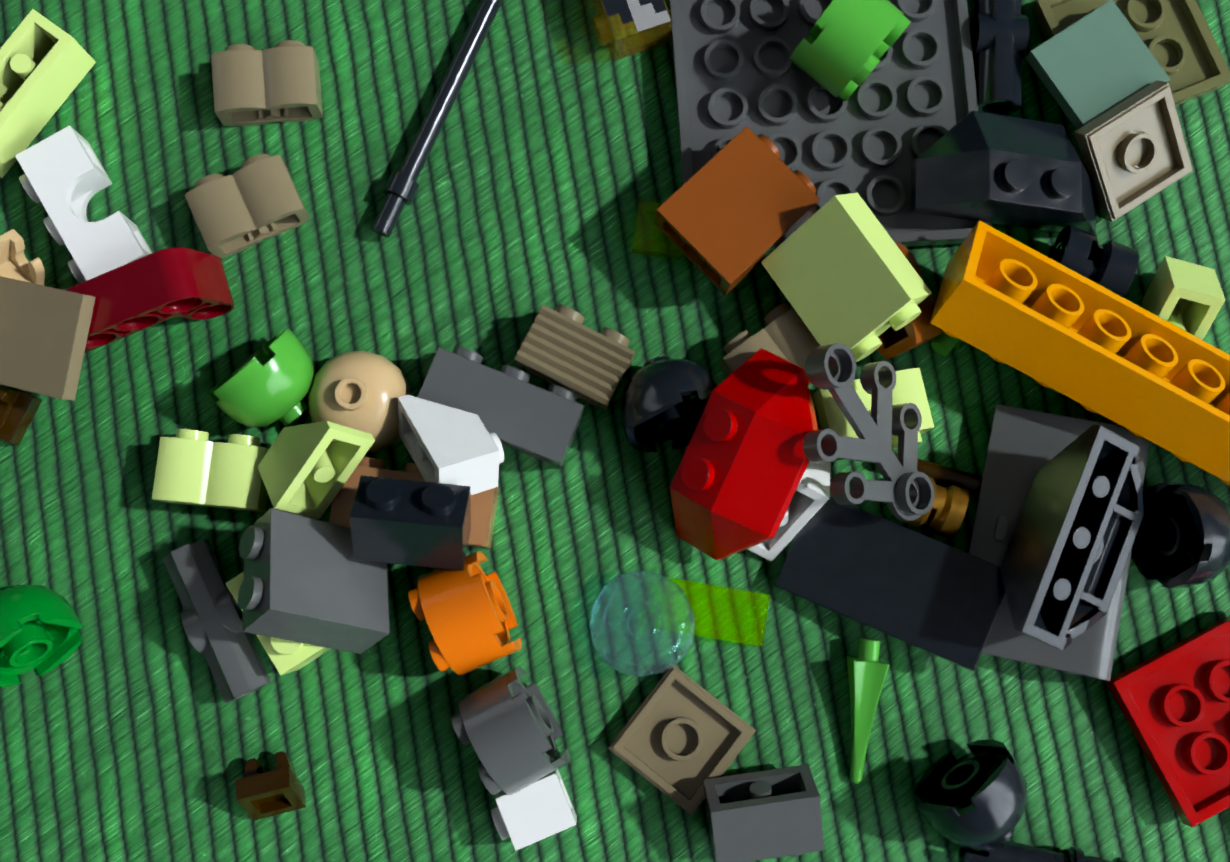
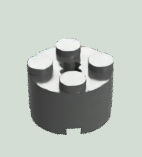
M519 666L461 698L459 701L460 712L451 717L453 728L460 741L465 746L472 744L482 764L478 765V773L484 786L492 795L502 790L508 795H513L570 762L568 748L559 752L555 743V739L562 736L563 733L549 704L535 683L527 687L522 684L519 678L526 674V672Z

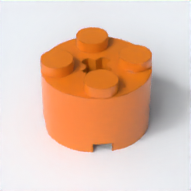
M481 551L465 557L463 570L438 568L418 578V587L408 592L413 612L420 621L426 619L434 640L429 642V650L435 665L441 672L451 668L456 674L463 675L522 648L521 638L511 641L509 629L518 626L509 598L496 571L486 575L479 565L488 561Z

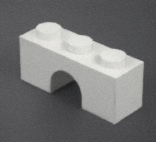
M70 125L15 155L25 173L19 177V180L35 203L42 202L49 215L43 219V222L53 239L59 245L65 244L73 257L72 260L68 261V266L79 283L152 253L137 225L120 211L97 222L87 221L86 209L90 199L97 192L111 185L112 182L89 142Z

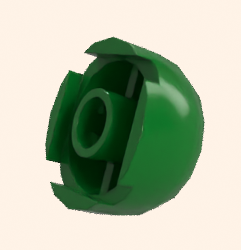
M7 585L0 587V687L21 684L18 675L35 669L39 676L50 672L67 660L81 644L82 637L78 630H83V627L75 611L63 596L43 585Z

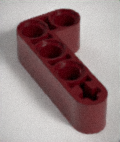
M184 247L168 248L151 253L66 289L67 291L96 297L85 353L173 317L204 320L225 315L234 309L222 259L215 255Z

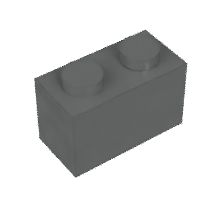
M808 764L703 780L709 835L716 862H750L782 856H799L803 853L824 850L820 795Z

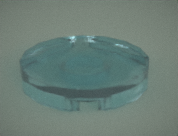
M640 570L621 574L603 587L593 603L589 624L593 645L604 662L620 673L638 677L663 673L679 663L692 644L695 628L693 609L690 608L689 601L682 588L662 574Z

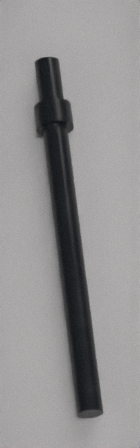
M503 0L480 1L398 173L392 172L383 190L387 196L371 227V230L375 233L389 238L405 204L411 205L419 188V184L416 182Z

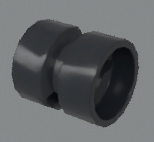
M1066 225L1057 236L1047 257L1124 298L1138 267L1139 252L1136 249L1111 240H1107L1100 245L1098 244L1097 235L1071 225Z

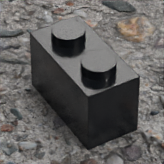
M361 475L350 513L354 560L463 570L471 531V486Z

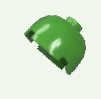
M287 327L283 332L276 334L240 364L241 366L231 374L232 377L227 375L207 394L216 406L235 422L248 427H265L280 420L287 426L309 407L303 398L312 386L315 374L313 362L302 342Z

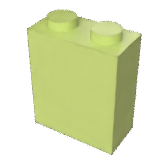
M858 192L834 195L761 262L820 346L842 343L852 351L856 362L867 357L882 345L878 336L892 326L897 331L918 317L922 311L917 305L932 294Z

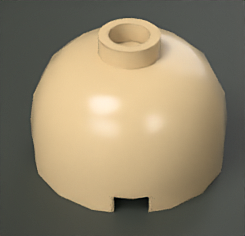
M364 350L343 352L326 361L314 375L311 389L308 392L309 414L313 423L329 421L372 434L375 442L367 453H376L394 444L400 438L398 397L404 395L413 396L412 389L404 373L386 357Z

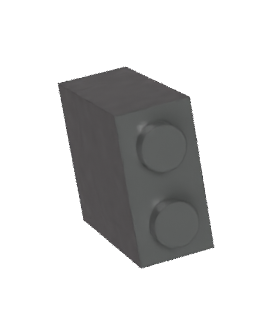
M270 508L252 526H248L245 529L239 545L240 557L244 559V580L238 593V605L240 609H243L242 632L362 654L390 633L387 563L354 560L351 528Z

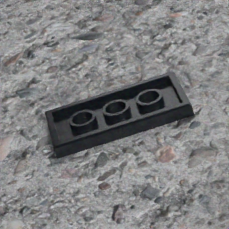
M829 497L827 502L796 534L775 584L777 588L970 671H974L1005 595L1000 566L852 505H840L835 502L833 497Z

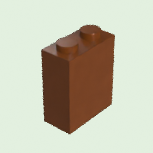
M748 126L738 133L656 210L654 223L724 296L807 220L820 201L811 180L801 171L795 170L793 172L779 158L780 152L775 144L763 134L757 136Z

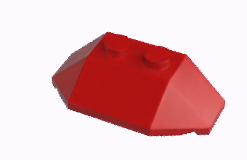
M761 348L711 393L670 485L676 536L715 560H723L732 554L774 538L809 463L803 450L804 437L809 431L818 430L814 404L808 387L810 381L805 374L804 368Z

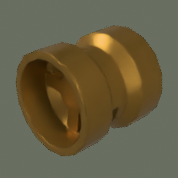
M929 477L935 491L932 508L916 520L900 521L915 527L925 524L932 527L935 534L951 539L958 532L964 519L969 501V492L954 485L947 488L938 486L934 479Z

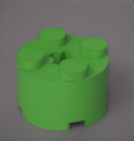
M833 0L816 21L806 39L803 38L796 47L789 60L834 97L838 96L846 102L858 86L880 62L879 59L895 43L911 21L889 0Z

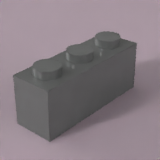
M455 346L453 352L438 347L417 396L418 398L477 414L489 434L496 433L502 445L562 468L584 415V405L576 402L578 398L576 393L555 384H550L548 390L529 383L530 375L508 365H502L500 371L482 365L483 357L464 347Z

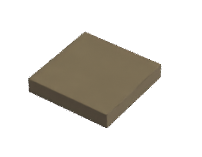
M1156 80L1074 132L1085 169L1091 178L1093 193L1100 216L1111 222L1193 171L1168 82Z
M0 276V384L62 400L75 401L96 297Z
M672 664L614 738L608 749L690 815H693L705 799L703 780L721 777L756 730Z

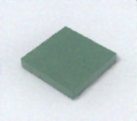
M1109 0L1031 50L1025 57L1076 130L1156 80L1163 82L1171 80L1113 0Z

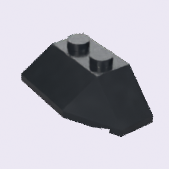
M973 110L911 162V212L974 221L980 220L988 223L1061 232L1066 225H1071L1096 234L1095 197L1091 178L1063 125Z
M1092 425L1037 471L1000 567L1014 629L1060 650L1068 647L1072 643L1073 638L1086 632L1107 614L1144 516L1142 479L1137 465L1141 461L1140 447L1101 425Z

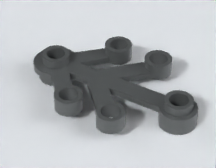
M835 343L815 348L806 359L805 374L812 384L820 389L829 390L858 438L839 436L834 430L829 428L811 430L805 435L803 440L805 456L813 463L832 462L836 459L875 463L886 480H866L864 475L857 471L837 473L831 481V494L835 502L840 505L861 504L863 501L887 503L890 512L902 521L916 520L921 515L929 512L935 498L934 486L928 475L917 470L918 431L921 427L922 417L920 410L913 403L892 405V390L896 385L894 367L887 361L867 363L863 366L860 373V382L865 392L871 395L870 415L851 385L856 374V360L849 347L842 343ZM892 434L898 436L897 457L892 450Z

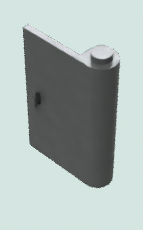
M996 404L968 554L1001 567L1037 471L1092 425H1101L1140 447L1141 461L1137 465L1142 479V489L1151 441L1131 434L1125 427L1112 420L1108 424ZM1132 548L1107 614L1086 632L1073 638L1072 643L1064 650L1056 649L1015 630L1005 593L982 654L1052 668L1079 676L1110 681Z

